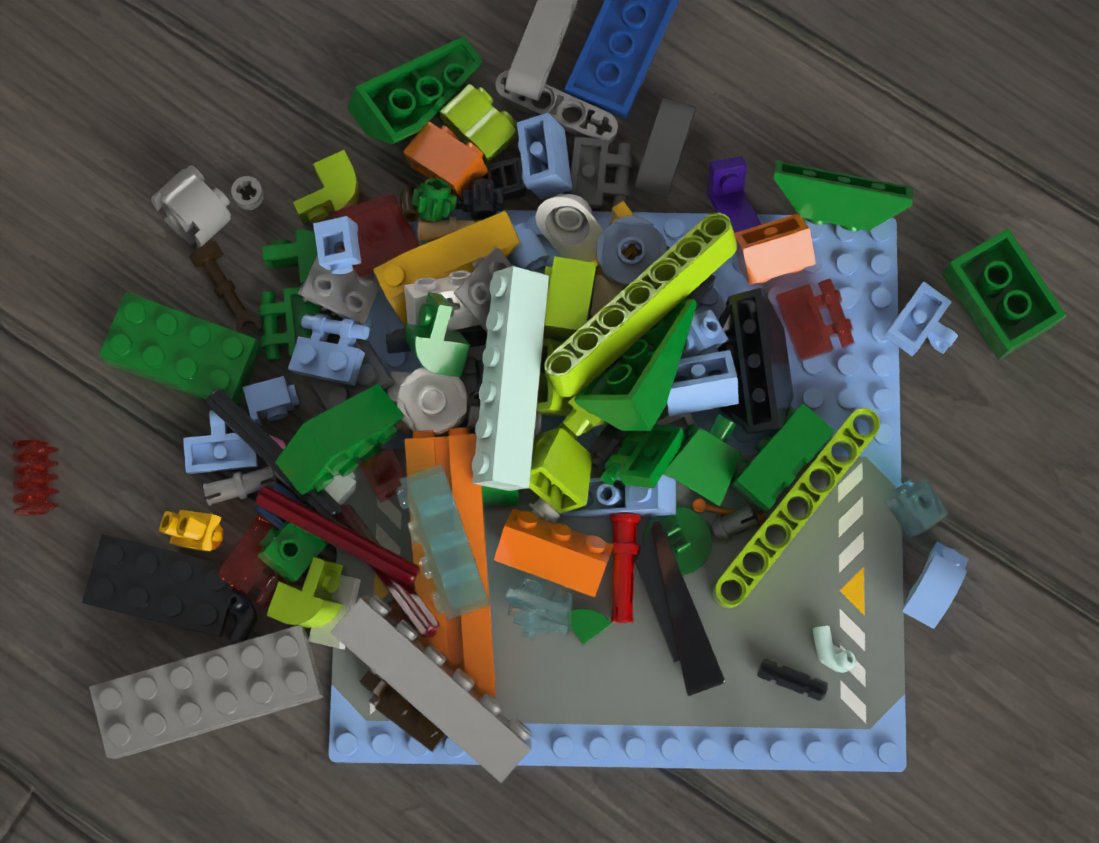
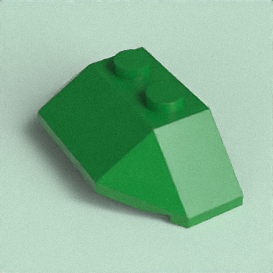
M779 160L775 162L773 179L796 212L812 224L824 225L831 223L840 225L841 228L852 232L860 231V229L870 231L911 207L913 203L912 186L811 168Z

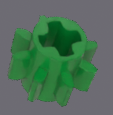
M431 178L427 179L425 183H420L419 189H414L412 204L418 206L417 212L421 218L427 221L439 222L444 219V216L449 217L450 211L455 210L457 196L451 194L452 189L449 183L441 179Z

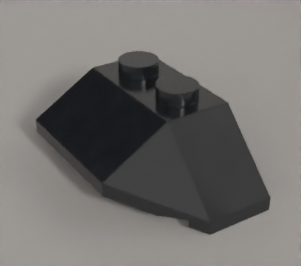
M757 288L728 297L725 304L726 308L718 320L728 340L717 349L719 352L731 351L738 380L739 404L719 407V409L741 426L747 434L782 428L794 397L784 327L764 289Z

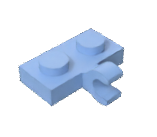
M923 282L884 336L911 356L918 351L926 338L930 340V344L934 349L944 354L958 337L953 330L938 322L952 301L926 282Z
M213 410L209 411L211 435L183 438L187 474L258 467L256 452L236 433H227L228 425Z

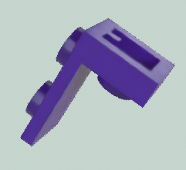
M743 156L713 161L709 165L707 195L716 212L725 214L730 218L734 233L762 225L744 192L747 164Z

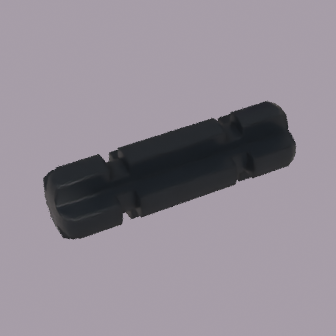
M769 659L761 661L757 672L759 678L769 682L775 680V684L800 694L808 693L807 697L818 701L823 700L828 689L827 682L817 678L812 680L810 675L784 665L779 667L777 662Z

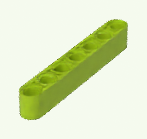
M714 213L701 220L549 355L545 361V370L558 395L571 397L581 392L737 251L738 245L730 218L727 215Z
M869 408L857 409L845 420L717 580L712 594L719 606L734 608L746 599L876 436L880 429V420L873 410ZM854 419L865 420L870 427L869 434L863 435L856 432L853 426ZM836 445L844 447L848 452V460L845 462L835 460L831 453L832 447ZM817 472L826 478L827 484L825 489H816L810 484L809 478L811 473ZM794 499L802 502L805 508L803 516L795 517L789 513L787 505L790 500ZM776 527L780 529L783 534L781 544L773 545L767 541L765 536L767 528ZM753 554L760 559L761 569L759 572L751 573L744 568L743 558L745 555ZM732 582L737 585L739 596L736 600L729 601L722 596L721 586L723 583Z

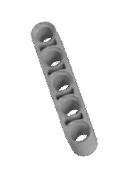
M537 0L508 73L505 90L537 101L539 100L578 0Z

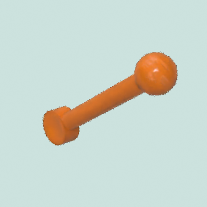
M701 498L696 499L692 505L693 510L697 513L709 511L728 515L737 511L706 504ZM755 512L759 519V525H762L765 522V515L762 512Z

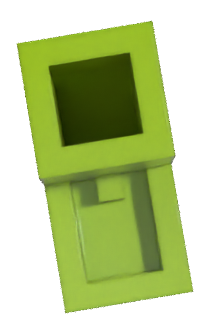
M342 150L313 164L323 188L293 202L302 224L319 222L329 215L328 212L333 210L337 218L349 216L350 211L356 207L359 199V185L353 166L345 150Z
M314 557L303 587L278 582L266 616L286 624L302 625L308 628L326 625L336 617L343 605L332 600V596L339 587L341 581L340 574L344 565Z

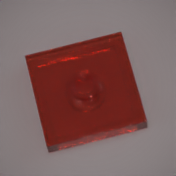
M394 193L333 211L329 217L331 220L348 216L358 224L359 231H357L361 263L353 265L358 277L373 273L374 268L420 246L409 223L402 219L401 207Z

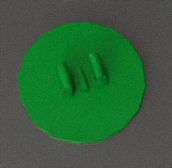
M676 506V515L652 516L643 530L642 546L652 523L659 519L683 576L694 573L705 564L712 549V535L708 523L699 513L687 507Z

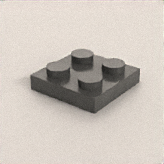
M356 339L354 348H359L365 352L355 386L307 376L327 410L376 384H379L386 391L396 383L368 339Z

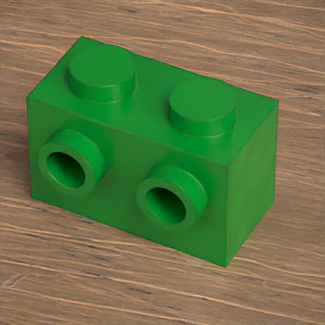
M306 501L301 503L314 510ZM286 520L278 531L273 527L259 542L263 549L257 556L290 584L297 581L312 563L313 558L319 555L328 542Z

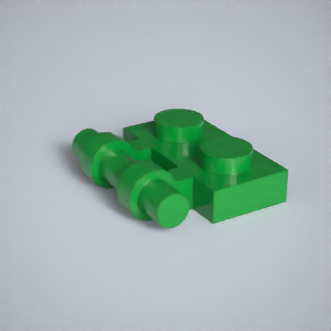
M300 287L283 289L285 302L275 303L274 292L267 291L261 293V306L258 307L259 318L263 319L264 336L261 337L262 348L266 349L267 362L280 361V348L283 346H289V354L292 358L298 336L311 339L312 329L303 328L301 321L305 314L313 316L317 313L322 314L321 305L317 306L308 300L306 302L303 301V296L298 294ZM280 316H286L287 332L278 333L277 318Z
M654 425L651 431L627 432L620 441V449L616 455H611L605 463L606 470L602 474L601 479L606 484L612 485L620 477L624 485L654 489L686 439L683 429L681 427Z

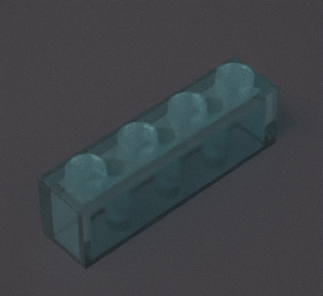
M439 465L400 478L402 487L396 488V492L402 509H410L413 522L408 523L413 542L414 544L421 542L425 557L419 559L426 579L433 577L437 591L431 593L437 613L441 614L444 612L448 620L489 606L490 602L444 466Z

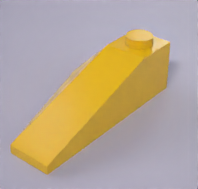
M503 211L407 251L373 270L388 302L406 327L408 321L404 285L414 284L420 278L439 279L449 277L450 273L456 271L472 273L475 270L472 264L479 257L483 256L485 259L495 247H498L507 258L521 241L507 212Z

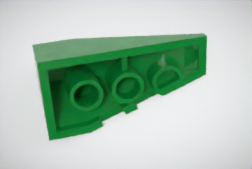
M465 36L356 86L347 109L367 136L394 144L421 131L482 66L483 61Z

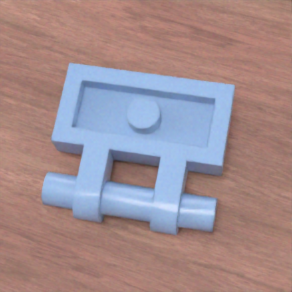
M317 313L315 316L305 314L301 324L303 328L312 329L311 339L298 336L288 370L294 374L355 386L365 352L359 348H354L356 339L366 340L370 333L369 327L359 325L356 320L344 319L343 321L331 319L326 314ZM329 333L340 335L338 344L327 342Z

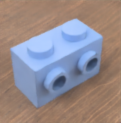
M549 113L517 122L518 147L521 153L523 169L522 179L528 190L531 189L541 200L573 190L565 129Z
M730 350L680 359L666 405L669 417L739 404L738 380Z

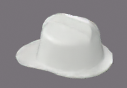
M563 193L545 200L538 207L535 216L537 227L563 258L587 262L594 261L596 259L597 241L603 228L593 217L592 209L587 201L580 196Z

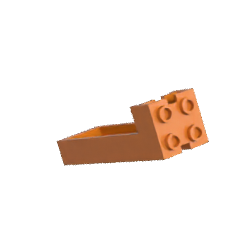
M470 428L448 429L449 436L434 437V430L412 432V439H405L413 563L420 567L419 576L414 582L415 591L440 623V629L434 637L423 638L419 634L418 640L426 648L430 644L437 647L447 657L444 663L455 672L460 668L475 682L473 689L482 697L486 692L495 697L497 692L482 485L472 484V460L476 451L477 435L472 434Z

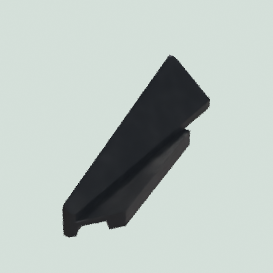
M658 519L652 523L635 564L673 663L680 661L686 693L688 696L726 682L661 521Z

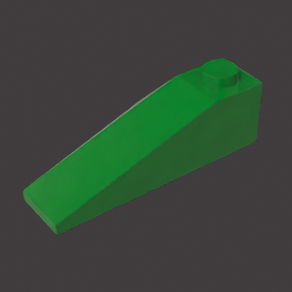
M683 299L607 369L579 392L574 399L577 405L621 431H651L667 405L696 310V301L694 299Z

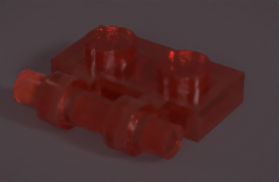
M831 279L818 283L822 295L814 297L810 284L776 295L777 305L799 362L832 352L834 348L830 340L831 337L838 336L842 348L855 344L851 333L854 330L852 323L844 315L840 304L843 299L840 291L835 290ZM819 309H828L832 324L825 326Z
M258 515L254 518L215 575L244 595L255 584L262 589L255 601L264 608H268L278 582L285 583V580L276 572H274L271 578L262 574L267 564L257 556L263 549L259 542L273 527L277 531L279 529Z

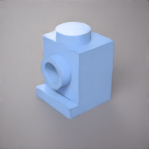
M348 216L313 223L319 265L327 270H332V274L352 272L353 265L361 263L357 231H359L358 224ZM344 245L345 252L338 253L339 247Z
M284 376L243 387L250 417L259 426H263V418L267 417L268 421L282 419L288 416V411L295 410L294 406L300 404L295 384L289 385Z

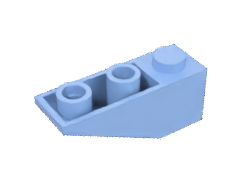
M662 475L653 489L624 485L620 477L612 485L606 484L601 478H591L586 506L561 513V516L609 517L610 514L617 513L641 515V517L676 515V480Z

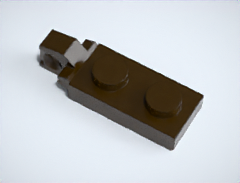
M368 670L359 682L374 694L369 702L375 706L378 712L433 753L446 734L385 680H381Z

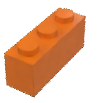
M513 508L504 525L494 561L595 597L614 545L605 542L598 536H588L570 529L565 524L553 523L537 517L532 512Z

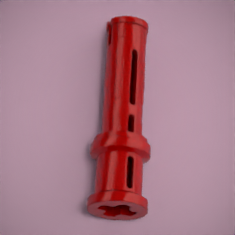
M610 514L609 521L613 522L611 544L614 545L611 555H613L611 622L634 623L635 556L640 552V545L637 544V523L641 522V515Z

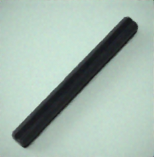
M217 389L209 395L206 404L316 512L331 520H334L340 514L342 506L325 489L318 492L314 488L303 495L298 492L275 463L284 449L222 389Z

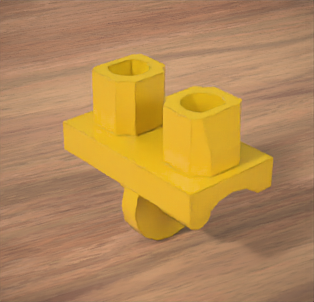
M180 510L179 514L165 511L163 514L159 532L171 535L169 543L172 545L211 551L219 547L223 540V529L219 524L221 517L217 515Z

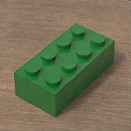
M125 292L99 357L108 366L204 401L207 400L213 391L222 389L239 406L244 394L243 387L247 386L262 348L256 338Z

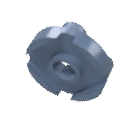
M625 216L615 220L613 224L601 232L596 245V260L606 280L618 286L627 287L667 251L665 238L662 233L660 234L653 227V223L642 217ZM628 244H634L635 249L641 251V256H636L634 260H628L626 255H622L621 250H626Z

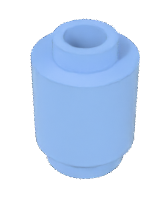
M525 223L515 225L514 228L521 243L509 255L515 267L541 273L548 266L546 261L550 258V255L532 228H527Z

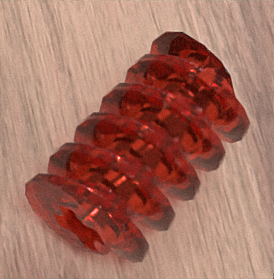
M19 440L13 442L12 446L20 450L12 456L13 460L20 464L13 468V474L20 477V479L13 482V488L21 492L13 496V502L21 506L14 509L13 514L18 516L48 514L50 510L59 507V503L49 501L50 496L59 493V489L49 487L50 482L59 479L58 475L49 473V469L59 466V462L48 459V455L59 452V448L48 445V442L41 440Z

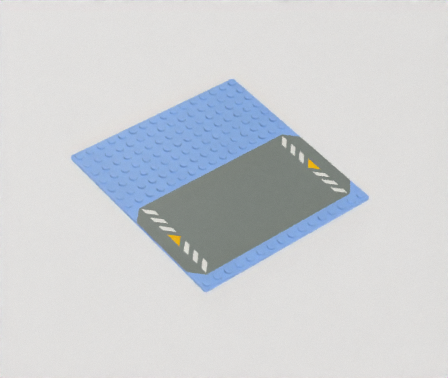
M353 208L349 213V218L358 224L359 231H357L361 259L375 267L407 251L431 242L418 241V219L414 222L404 221L401 208ZM455 209L452 212L450 211L449 217L457 216V220H473L471 213L463 212V209ZM503 210L507 212L513 226L525 223L527 228L533 229L550 255V258L546 261L548 267L553 266L554 256L562 257L537 227L535 218L537 211ZM592 212L593 217L603 230L610 225L609 222L612 221L611 212ZM632 212L634 216L645 218L653 223V227L660 234L662 233L666 245L670 248L701 220L710 215L706 213ZM757 214L761 224L791 216ZM444 216L443 220H449V217ZM893 217L870 231L860 229L857 232L845 230L840 225L831 223L824 225L812 224L805 218H802L810 228L815 265L805 267L796 273H786L773 277L765 283L749 285L739 269L735 252L733 256L712 273L716 277L714 285L696 311L699 314L712 310L717 320H719L726 308L725 304L729 296L757 288L764 289L785 330L794 394L791 406L797 409L804 403L835 430L811 461L798 473L795 480L778 496L774 505L769 510L763 512L765 520L855 410L869 408L878 415L880 420V429L876 436L746 599L734 608L719 606L713 598V587L761 525L753 526L733 535L730 541L726 539L719 541L713 531L711 522L716 520L717 515H722V517L726 515L709 511L699 513L708 523L712 535V549L705 564L694 573L685 575L683 578L726 683L691 696L687 695L680 661L673 663L636 564H634V623L611 622L613 555H610L595 597L494 561L504 525L512 509L531 512L533 509L529 506V503L534 504L540 496L530 488L518 489V506H483L497 692L493 698L503 706L501 709L502 715L509 721L513 717L517 718L531 731L529 733L531 750L517 766L902 772L905 770L906 710L904 613L902 612L904 601L899 347L884 336L898 317L897 222ZM508 256L507 259L509 260V262H510L513 266H515V265L513 264V262L511 261L510 257ZM380 285L364 324L370 330L367 339L390 374L391 371L412 373L416 369L424 367L412 351L387 353L385 335L406 327L388 302ZM592 295V300H591V306H590V312H589L588 321H589L590 318H591V309H592L593 295ZM719 408L691 413L695 424L707 432L718 414L735 423ZM542 415L539 434L558 428L559 424L563 423L567 416L550 417ZM464 419L457 428H468V419ZM854 419L853 426L856 432L863 435L869 434V424L863 419ZM735 423L736 427L726 443L741 452L737 466L744 458L751 462L759 453L754 448L767 432L773 436L779 428L747 434L741 426ZM607 424L595 426L589 434L583 433L581 436H577L576 441L588 450ZM475 427L470 428L471 433L476 434ZM397 429L399 431L397 435L381 446L383 452L375 460L368 464L362 461L353 471L356 491L347 499L343 506L349 504L353 507L382 547L413 563L405 439H412V432L414 431L402 433V429ZM839 445L832 447L831 453L835 460L839 462L848 460V452L844 447ZM591 465L590 479L601 478L603 472ZM817 472L810 474V484L816 489H825L827 484L826 478ZM733 476L719 507L739 510L751 503L730 486L736 479ZM676 480V506L687 507L693 510V502L698 498L703 499L706 504L718 506ZM794 499L788 502L787 508L791 515L795 517L804 515L805 508L802 502ZM752 505V507L754 508V511H752L753 514L755 512H760ZM561 516L555 522L565 524L574 531L588 536H598L605 542L612 543L613 522L609 521V517ZM641 517V522L637 523V544L640 545V550L642 548L643 530L651 517ZM776 527L766 529L765 536L769 543L773 545L782 543L783 534L780 529ZM337 547L336 563L344 565L340 575L361 579L356 602L365 595L370 598L377 595L388 604L393 597L368 563ZM753 554L744 556V568L751 573L759 572L761 569L760 559ZM725 582L721 586V594L725 599L734 601L739 596V589L736 584ZM576 609H590L607 617L612 625L583 646L562 618V615ZM830 626L833 645L845 652L851 651L856 658L855 666L847 672L841 673L835 672L822 664L817 658L812 628ZM346 646L345 650L333 647L329 758L331 761L342 763L480 765L447 735L432 753L378 712L375 706L369 702L374 694L362 686L359 681L368 670L384 681V679ZM769 659L777 662L779 667L784 665L810 675L812 680L817 678L827 682L828 689L823 700L818 701L807 697L808 693L800 694L775 684V680L769 682L759 678L757 672L761 661Z

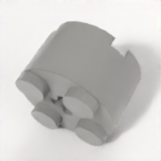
M190 165L186 169L180 170L151 197V201L157 212L161 208L165 210L167 217L164 221L177 235L190 245L196 242L197 248H200L231 220V213L226 208L230 202L218 188L211 190L203 182L205 179L200 171Z

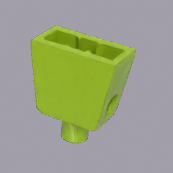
M564 423L559 424L558 428L539 434V436L533 439L529 488L559 514L586 506L592 465L591 454L576 441L577 435Z

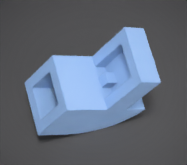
M937 541L929 554L923 572L909 592L902 612L934 629L949 608L967 573L965 567L969 558Z

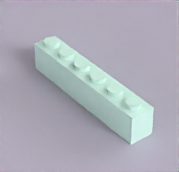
M515 266L493 272V278L490 283V312L486 319V327L488 329L487 342L482 358L484 364L483 381L479 389L480 411L475 427L477 441L475 455L472 460V484L507 491L529 488L549 281L548 275Z

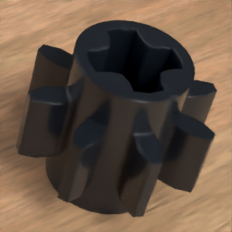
M477 179L469 184V189L462 190L463 212H470L473 220H484L496 215V211L504 210L503 188L495 189V183L492 180Z

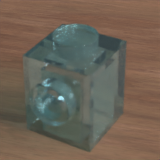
M926 478L916 483H913L911 479L906 480L893 489L895 496L885 502L908 538L923 533L949 515Z

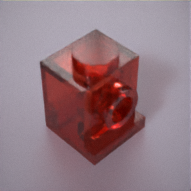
M391 448L360 465L380 503L408 488L407 475Z

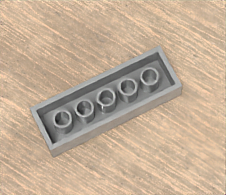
M367 595L361 597L330 633L502 783L531 750V739L529 738L531 731L517 718L513 717L509 721L502 715L501 709L503 706L486 692L482 697L473 689L474 680L460 668L455 672L444 663L447 657L437 647L430 644L426 648L417 640L416 637L420 633L404 619L398 623L388 614L392 608L377 595L371 598Z
M302 625L294 626L90 686L89 689L106 757L118 759L324 698L306 628Z

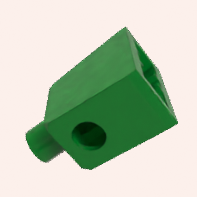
M720 414L717 415L708 432L693 423L690 424L684 431L686 439L664 473L720 506L741 456L740 451L726 443L736 424Z

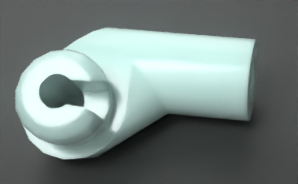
M830 626L812 628L817 658L822 664L835 672L845 673L855 666L856 658L851 651L845 652L833 645Z

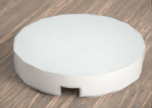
M425 367L416 369L404 379L397 398V407L405 415L402 420L413 431L434 430V437L449 434L448 429L460 426L468 412L469 397L466 386L460 378L436 374Z

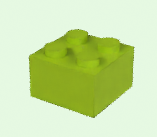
M554 256L553 266H546L544 275L549 276L543 339L549 338L564 343L588 321L597 263Z

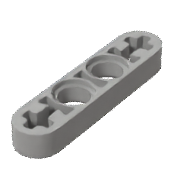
M510 70L500 73L495 83L496 95L503 103L533 117L549 113L566 132L577 137L609 140V144L616 139L618 131L617 120L609 112L545 84L542 93L549 96L551 103L548 107L539 109L533 106L531 98L526 97L524 102L522 101V95L505 92L503 84H506ZM569 107H574L581 112L582 116L577 122L570 123L562 117L563 111ZM589 114L591 115L590 123L592 124L588 123L587 129H583V126L586 124L587 115ZM603 122L607 123L610 133L604 131L602 135H598L596 126H601Z

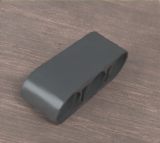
M663 97L640 166L635 189L668 198L696 110L695 106Z

